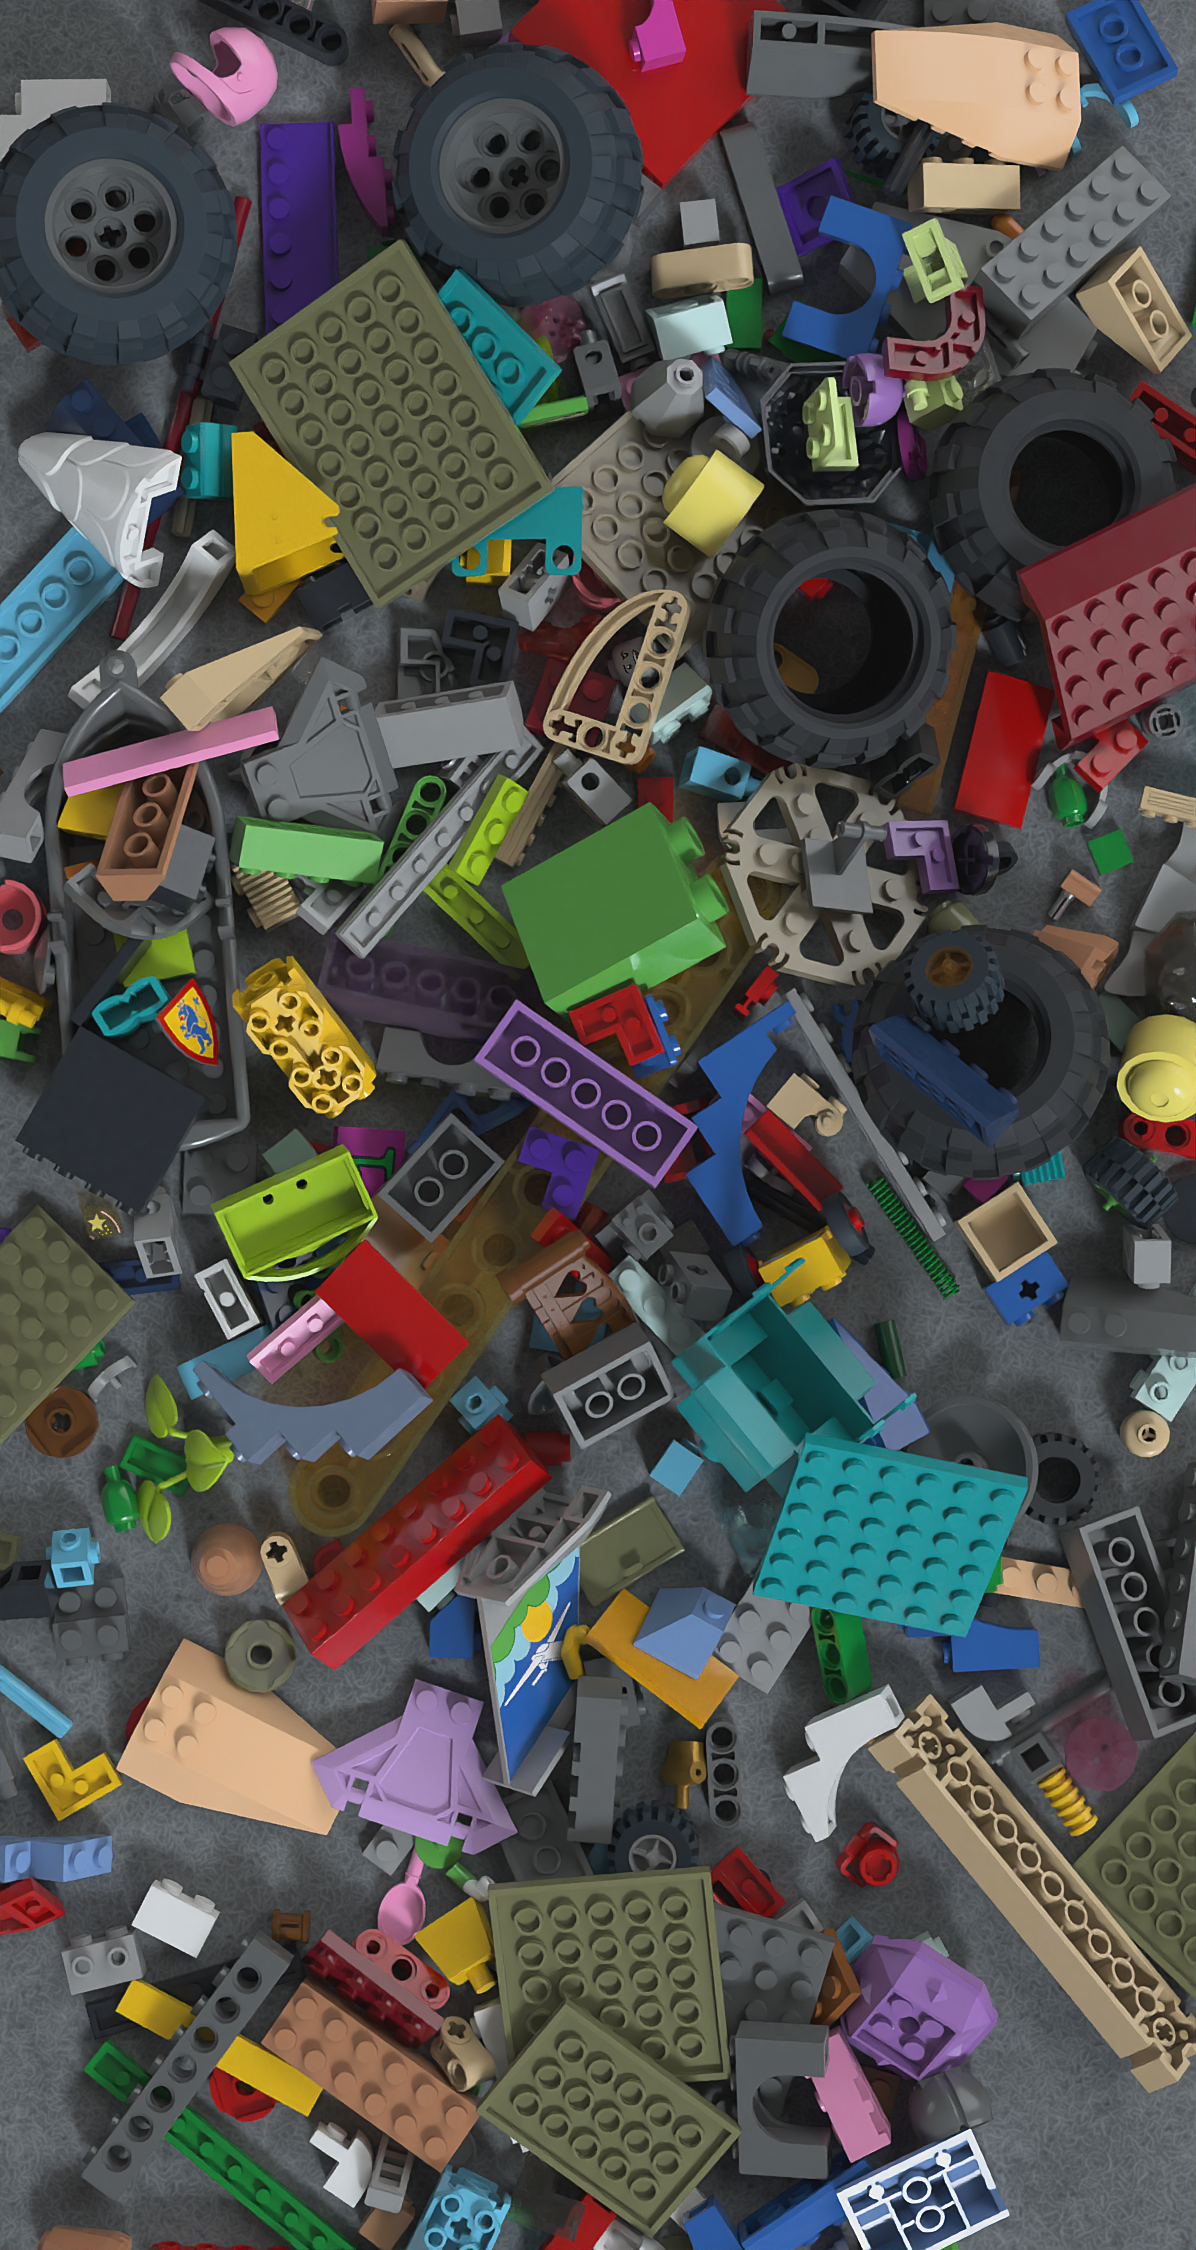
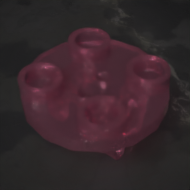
M562 295L544 301L541 305L524 306L520 313L519 326L555 363L565 362L573 357V349L577 347V342L581 337L578 333L587 329L584 313L575 300L569 296L565 297ZM553 318H556L557 323L553 322Z
M1106 1717L1090 1718L1079 1723L1069 1734L1064 1747L1065 1763L1072 1777L1084 1787L1096 1791H1113L1117 1789L1118 1786L1124 1784L1132 1775L1137 1762L1138 1746L1135 1741H1132L1129 1731L1118 1721ZM1104 1744L1107 1745V1749L1105 1751L1101 1749L1102 1745ZM1096 1757L1100 1758L1099 1763L1094 1762Z

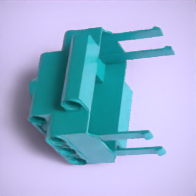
M797 1258L784 1268L787 1272L773 1284L765 1283L752 1293L754 1297L722 1320L671 1362L672 1366L692 1389L690 1395L676 1408L701 1438L700 1447L703 1454L711 1461L720 1462L745 1493L765 1478L782 1500L806 1432L862 1444L869 1437L872 1438L884 1428L886 1419L899 1409L903 1412L917 1397L915 1392L875 1423L858 1402L877 1383L810 1301L804 1305L801 1304L788 1315L776 1303L769 1293L805 1262L804 1258Z

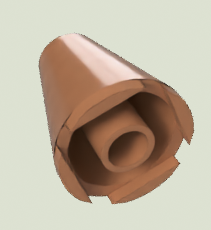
M218 1524L207 1529L196 1540L191 1553V1567L195 1578L206 1590L217 1595L232 1596L246 1591L256 1582L262 1570L263 1560L261 1558L259 1541L252 1532L237 1524Z

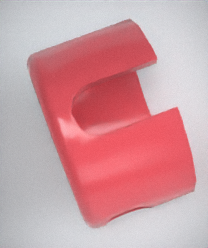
M5 880L6 885L0 886V953L7 955L23 954L37 945L48 924L47 909L41 898L26 885L13 880ZM11 909L18 910L23 916V923L16 930H9L2 923L3 914Z

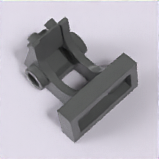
M643 1185L590 1233L615 1262L626 1252L637 1262L640 1258L646 1261L674 1235L671 1230L674 1229V1226L666 1217L669 1213L650 1189Z

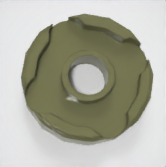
M252 1620L243 1623L233 1631L225 1646L224 1663L228 1675L238 1686L249 1692L265 1693L278 1689L289 1679L296 1666L297 1652L293 1637L285 1627L272 1620ZM256 1647H264L270 1652L271 1660L267 1664L258 1665L252 1661L250 1657L251 1651Z

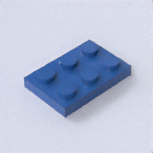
M1093 0L1066 13L1065 22L1113 106L1177 77L1178 68L1139 0Z

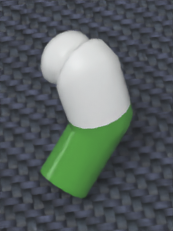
M458 1860L445 1872L463 1892L479 1902L489 1900L488 1884H496L489 1876H482L478 1881Z

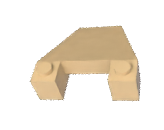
M299 626L188 671L184 675L179 673L165 685L167 691L160 699L189 731L199 732L209 722L212 723L252 712L323 635L318 630Z

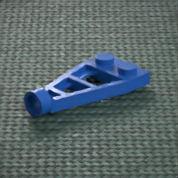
M453 1087L418 1139L413 1141L405 1150L410 1155L448 1112L451 1113L453 1109L459 1108L471 1121V1126L468 1129L477 1137H480L519 1117L533 1103L525 1097H511L510 1101H502L498 1109L486 1115H477L468 1107V1096L456 1093Z

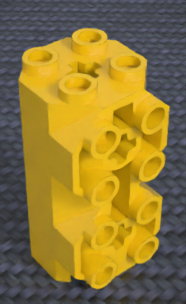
M287 956V963H283L280 958L272 959L248 975L244 980L248 987L243 993L238 988L232 994L233 1007L246 1023V1032L263 1054L271 1055L286 1074L289 1088L303 1106L313 1109L316 1114H324L328 1119L334 1118L344 1110L346 1105L356 1099L366 1098L375 1089L372 1083L376 1077L375 1063L295 958Z

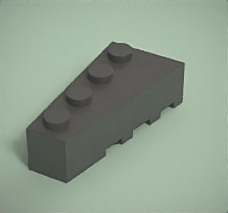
M578 1676L567 1841L611 1844L613 1808L620 1807L622 1785H615L616 1777H623L624 1755H617L618 1747H625L626 1725L620 1724V1716L628 1715L629 1694L622 1693V1679Z

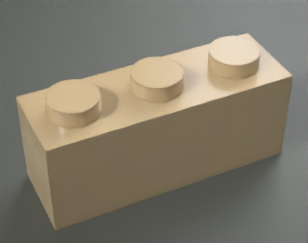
M940 157L922 158L908 182L909 213L996 215L999 213L1009 214L1021 209L1019 165H1006V161L991 159L984 161V164H974V159L959 158L954 159L953 163H942V158Z

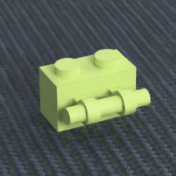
M955 375L938 381L905 379L906 384L904 388L906 396L903 399L911 424L930 432L954 419L963 409L961 401L963 392L955 379Z

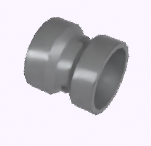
M1156 703L1141 712L1139 725L1147 736L1168 740L1176 737L1181 732L1184 725L1183 715L1174 705Z

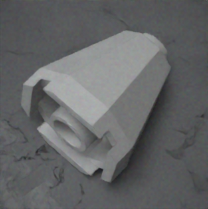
M671 359L655 362L632 383L631 414L637 420L640 418L646 425L644 428L652 436L681 438L704 416V379L702 370L693 360Z

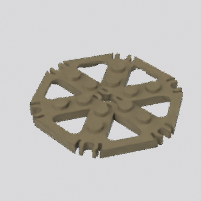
M793 763L787 767L790 778L785 775L783 767L775 771L773 770L765 776L723 832L730 834L721 839V843L728 844L733 849V854L726 852L720 856L719 860L724 864L719 867L749 946L757 943L754 948L756 954L764 951L767 947L770 948L772 958L767 964L772 966L781 962L776 971L846 989L856 988L865 984L862 972L865 973L869 983L873 982L889 961H895L926 918L919 915L927 912L928 907L920 905L916 900V896L923 897L927 895L922 894L916 859L905 860L907 869L904 875H897L867 866L872 908L897 914L902 920L901 927L884 950H878L872 944L862 915L809 909L800 840L811 838L833 841L839 837L836 834V829L832 835L830 834L815 794L817 783H824L853 793L855 804L842 820L844 822L855 823L862 820L867 821L872 826L881 827V825L888 821H905L901 808L899 806L893 809L896 802L894 799L882 805L878 800L879 793L873 790L869 791L872 785L871 781L828 768L809 767L798 763ZM773 797L778 802L794 846L760 837L753 829L755 818ZM868 840L863 844L865 853L874 841ZM748 875L793 886L769 920H765L759 915L747 883ZM820 915L837 957L838 966L806 959L800 953L799 946L801 941Z

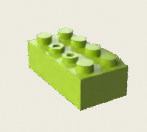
M344 1144L210 1204L244 1279L264 1282L302 1278L335 1264L364 1239L378 1218L351 1154ZM305 1179L303 1186H296L297 1181ZM271 1194L272 1199L269 1202H264L263 1197ZM347 1231L350 1232L349 1236L340 1245L316 1260L291 1268L275 1269L273 1265L286 1259L312 1252L325 1245L334 1237Z

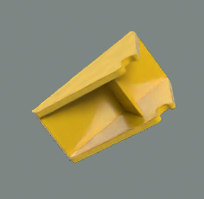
M253 431L231 433L236 569L246 595H262L346 558L343 553H334L330 550L331 546L337 543L333 536L338 534V530L336 527H327L323 521L326 517L337 516L340 513L339 506Z

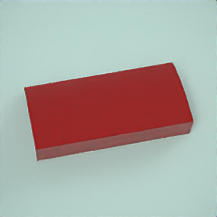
M992 671L986 673L952 813L1017 829L1022 828L1032 787L1030 785L1034 779L1054 691Z
M366 1239L315 1291L395 1372L400 1368L411 1373L424 1390L471 1343Z

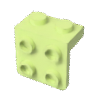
M826 377L803 405V421L805 424H808L809 438L806 444L807 456L809 459H812L813 471H855L859 464L851 397H837L835 378Z

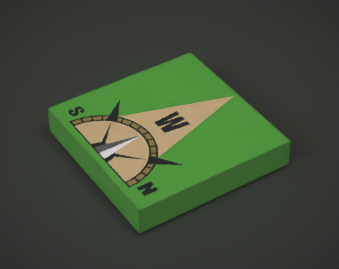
M579 396L536 405L521 422L518 429L521 433L587 420L588 404L586 397Z

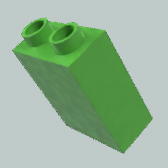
M649 802L501 885L544 1003L572 1027L574 1025L568 1012L635 983L638 984L641 993L726 947L716 920L728 914L729 908L713 878L709 874L698 878L692 862L705 855V850L698 834L686 817L683 816L670 823Z

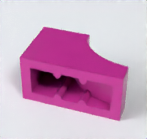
M650 0L651 12L648 19L642 25L635 26L632 40L628 41L632 61L639 62L641 72L683 61L686 48L672 0Z

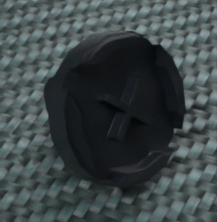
M970 824L960 826L951 837L960 888L958 891L964 895L978 896L987 893L993 887L997 876L1008 872L1017 863L1018 856L1012 845L1006 841H996L992 832L984 825Z

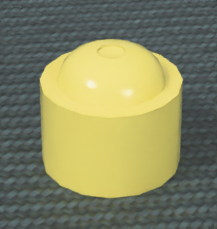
M717 449L710 458L704 455H693L685 459L676 468L663 489L662 501L664 508L669 513L663 523L712 559L746 515L765 485Z
M1168 1014L1150 1016L1136 1023L1126 1035L1116 1087L1121 1100L1132 1112L1148 1120L1160 1122L1180 1121L1196 1113V1023L1185 1017Z

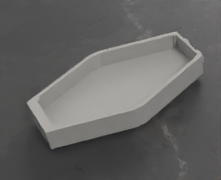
M875 202L871 208L874 211L912 223L913 228L933 218L937 219L944 237L957 247L968 275L964 285L970 286L979 270L1013 241L1010 237L996 230L925 213H909L908 209ZM850 245L840 262L838 273L867 302L875 287L876 271L870 258L860 249ZM903 254L899 269L902 270L913 265L910 256ZM903 276L898 291L891 289L886 303L892 305L886 323L902 339L934 341L943 336L946 328L944 298L934 303L924 300L915 304ZM1066 297L1017 340L1030 354L1016 369H1012L1008 362L993 347L989 349L984 344L985 339H983L976 355L957 374L993 383L1011 375L1018 376L1042 368L1070 369V373L1080 375L1081 373L1075 369L1081 358L1088 362L1098 342L1093 340V337L1098 328Z

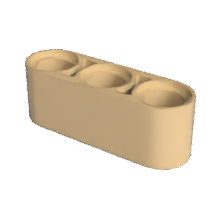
M731 243L662 253L650 259L652 293L654 297L660 299L742 289L754 283L752 249L750 245L745 243Z

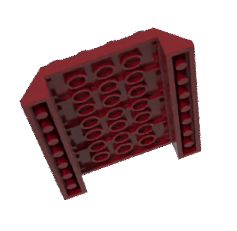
M1196 483L1016 571L1023 602L1038 615L1061 714L1051 720L1057 748L1060 751L1196 684Z

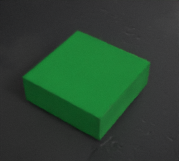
M1121 829L1086 843L1099 876L1134 862Z

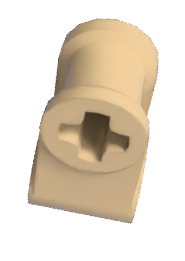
M277 1531L272 1532L265 1538L260 1553L278 1603L282 1605L308 1582V1578L305 1573L307 1571L306 1566L301 1561L291 1536L285 1532ZM276 1541L279 1546L285 1545L287 1547L283 1552V1558H279L276 1553L270 1555L269 1551L272 1548L273 1542Z
M455 2016L447 2017L440 2027V2036L436 2037L430 2046V2053L447 2075L451 2085L457 2091L462 2092L493 2079L496 2073V2065L491 2053L484 2048L473 2033L470 2025L464 2019Z

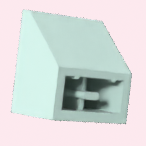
M683 663L671 672L649 739L652 744L659 740L663 744L667 743L680 732L679 727L681 723L688 718L693 723L709 710L707 706L710 704L712 689L686 663ZM638 703L631 708L630 715L636 723H641L646 720L648 709L644 703Z

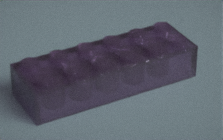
M337 927L332 929L317 984V989L337 1014L484 1046L516 999L537 1013L541 998V992L533 971L386 938H381L364 959L358 958L335 934L339 929Z

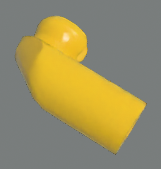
M574 1624L566 1630L560 1655L570 1679H578V1676H584L586 1673L579 1650L580 1644H588L584 1641V1638L590 1631L587 1625L577 1626Z

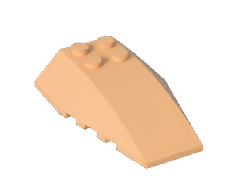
M998 22L876 30L871 33L874 103L913 121L921 119L930 124V129L941 134L947 131L960 137L961 143L971 148L979 146L989 151L988 155L997 160L1053 171H1061L1064 168L1081 123L1078 53L1058 35Z
M184 1638L135 1728L116 1770L180 1803L323 1835L328 1834L339 1812L338 1809L331 1807L311 1764L312 1761L337 1748L272 1691L265 1693L249 1692L238 1686L228 1675L224 1658Z

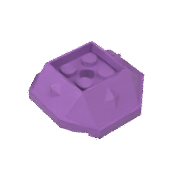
M874 1935L850 1965L862 1993L840 2016L843 2033L850 2044L873 2058L877 2065H884L905 2080L914 2078L921 2081L934 2074L961 2066L997 2023L998 2013L995 2006H992L985 1983L922 1941L889 1939L888 1936Z

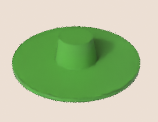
M418 1836L415 1837L416 1853L420 1860L429 1867L446 1868L454 1864L461 1857L462 1839L451 1836L448 1846H444Z

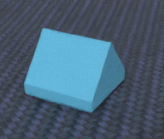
M853 1916L836 1931L849 1964L873 1938Z

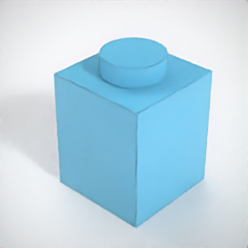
M684 1437L680 1443L672 1439L649 1473V1476L680 1496L704 1461L703 1458L698 1456L701 1449Z

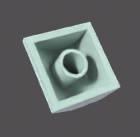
M707 293L645 310L658 355L663 361L671 359L690 360V354L704 351V355L717 354L725 350L724 345L733 343L724 302L715 293Z

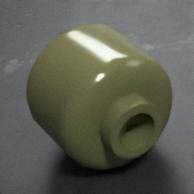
M948 900L937 906L929 914L928 918L930 921L927 931L930 935L933 933L941 935L943 934L942 930L951 929V931L961 929V926L980 923L963 902L953 903L951 900Z

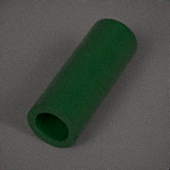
M895 1319L874 1323L883 1367L891 1374L890 1377L892 1379L907 1376Z

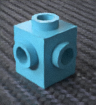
M476 1375L449 1400L462 1414L458 1421L472 1436L497 1414H500L507 1421L514 1416L505 1406L509 1399L495 1385L490 1389Z
M89 1527L53 1531L52 1546L46 1548V1560L51 1559V1567L57 1588L94 1584V1567L96 1563H100L101 1555L99 1542L92 1541Z

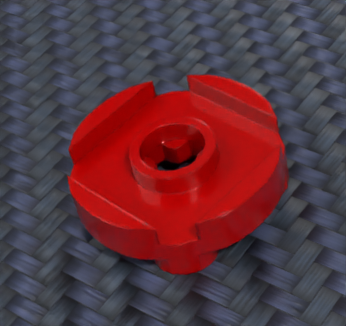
M215 2066L210 2079V2093L214 2104L221 2112H226L229 2116L235 2117V2120L251 2122L268 2115L278 2102V2100L252 2087L253 2091L247 2092L245 2087L239 2088L237 2082L240 2079Z

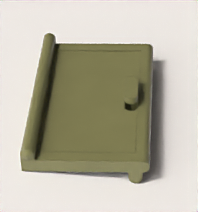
M649 1495L590 1532L586 1540L580 1545L579 1585L593 1608L685 1551L682 1543L657 1505L654 1495Z

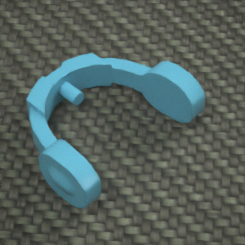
M1099 83L1086 84L1080 88V103L1083 107L1089 104L1085 97L1091 96L1105 99L1111 103ZM1129 99L1114 106L1127 128L1130 129L1138 125L1139 118ZM1075 136L1069 152V156L1072 158L1080 155L1082 151L1077 136Z

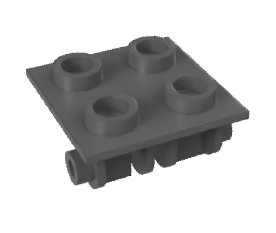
M730 348L721 354V363L735 376L753 413L758 419V401L787 368L789 363L745 351L740 353L737 349Z

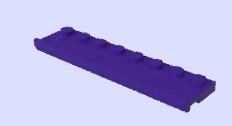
M334 120L315 123L260 124L265 336L339 283Z

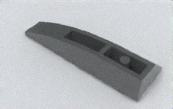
M754 10L748 23L745 95L818 100L867 91L873 85L871 33L876 30L917 27L829 15Z

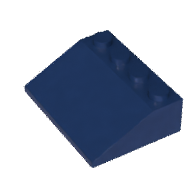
M903 1012L873 1024L869 1029V1033L876 1054L989 1149L1019 1116V1109L1015 1106L1018 1100L1003 1087H1000L998 1090L986 1082L989 1076L979 1066L971 1063L968 1067L958 1058L961 1054L959 1050L946 1039H943L941 1042L937 1041L929 1034L932 1028L917 1015L911 1019Z

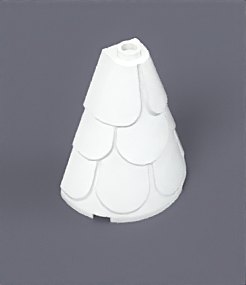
M43 432L24 440L18 450L19 465L52 506L62 512L74 528L127 581L142 588L158 586L164 554L155 548L142 551L152 497L176 490L182 456L173 453L171 450L132 446L125 442L93 440L92 436Z

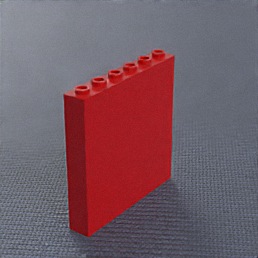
M540 0L510 30L508 42L555 47L570 53L596 70L618 92L629 109L631 120L637 137L641 140L644 167L641 173L660 187L662 191L717 136L718 132L755 97L745 95L748 23L754 10L788 12L777 0H672L686 48L683 61L641 72L639 62L632 61L628 41L632 40L635 26L642 25L648 19L651 12L650 0Z

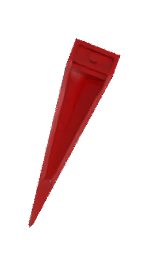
M31 1877L17 1880L11 1885L9 1883L0 1885V1935L34 1930L65 1915L63 1902Z

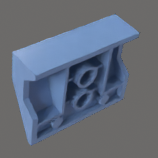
M966 2126L961 2128L960 2132L936 2142L934 2141L835 2189L863 2250H939L1009 2216L973 2133Z

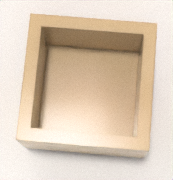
M1019 1182L1012 1183L985 1203L978 1205L953 1222L991 1282H999L1058 1243Z

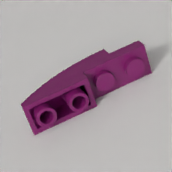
M364 88L350 89L352 124L338 125L345 167L353 192L369 221L382 237H390L389 226L396 225L394 203H387V191H393L392 168L385 169L383 157H377L375 135H369L368 123L374 122L373 100H366Z

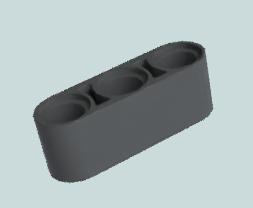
M718 1717L711 1720L705 1729L708 1807L713 1822L720 1827L729 1828L736 1825L742 1817L739 1737L736 1726L732 1721L727 1718ZM717 1727H726L732 1732L731 1738L727 1743L717 1744L711 1739L712 1733ZM722 1763L729 1764L734 1769L731 1778L725 1781L718 1780L713 1775L715 1767ZM730 1800L735 1804V1811L732 1815L721 1817L715 1812V1808L720 1801Z

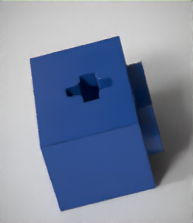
M1045 1251L999 1282H990L981 1289L1003 1323L1010 1325L1014 1322L1016 1327L1035 1316L1032 1310L1040 1304L1044 1303L1046 1307H1049L1065 1296L1062 1290L1068 1287L1069 1284L1048 1252ZM1022 1282L1035 1285V1288L1031 1291L1033 1295L1031 1299L1028 1296L1020 1297L1019 1292L1023 1289Z

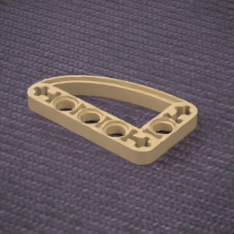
M665 589L652 590L630 598L610 612L588 635L566 668L544 718L543 729L546 736L557 743L624 765L638 763L645 754L691 615V605L688 599L677 591ZM675 599H678L677 605L682 607L680 614L674 613L672 615L670 624L677 626L676 631L673 632L665 626H659L660 620L666 624L668 623L670 613L665 610L667 604H673ZM654 608L616 726L569 712L568 708L581 680L607 641L632 618ZM659 634H668L671 639L669 650L662 654L656 653L653 649V640ZM653 668L659 672V682L653 688H645L641 682L642 674L647 669ZM644 703L648 709V716L643 722L634 723L630 718V710L635 704ZM563 717H565L564 723L578 728L577 735L561 731L559 736H557L558 730L553 728L554 722H561ZM628 725L635 730H641L642 734L639 736L633 733L631 744L636 747L635 752L627 753L626 758H623L624 752L619 747L621 742L627 743L629 741L631 733L624 731L625 726ZM599 727L603 732V740L600 745L589 747L585 741V735L590 728Z

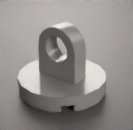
M724 415L711 417L698 426L689 442L690 457L693 455H704L710 458L717 449L750 475L753 474L760 458L757 436L751 439L742 430L726 423L723 419Z

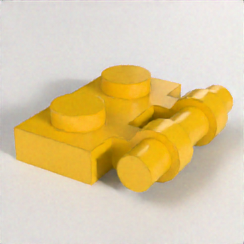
M0 977V1014L7 1017V1022L16 1026L20 1023L32 1028L36 1020L39 1021L48 1015L53 1005V1000Z

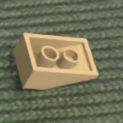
M1141 246L1110 258L1075 294L1092 324L1154 374L1161 373L1192 337Z

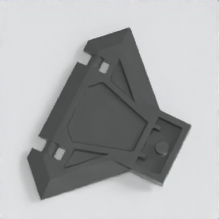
M319 656L277 746L239 762L259 819L289 822L301 817L323 827L371 832L384 842L382 854L386 855L405 811V806L402 800L394 803L391 801L389 792L399 787L372 702L368 701L361 704L357 694L367 688L364 676ZM344 698L347 709L340 711L337 701ZM376 798L379 808L372 810L369 801Z

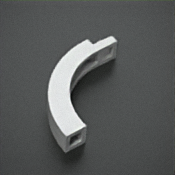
M214 529L191 545L182 566L163 596L137 629L117 649L125 651L133 657L137 666L138 688L158 669L197 623L218 593L236 561L235 547ZM116 664L112 672L114 674L121 673L124 665ZM99 666L73 685L68 694V697L84 710L101 692Z

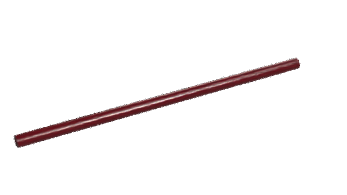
M236 196L234 199L238 244L237 254L252 205V201L240 196ZM225 296L209 322L214 324L211 338L214 337ZM205 351L201 364L202 369L205 368L209 354L208 351ZM195 382L192 393L179 390L163 449L171 450L173 453L180 455L182 436L186 431V426L189 424L193 401L196 399L200 382ZM162 515L146 528L142 551L153 548ZM126 579L109 633V637L122 641L127 639L141 587L135 586Z

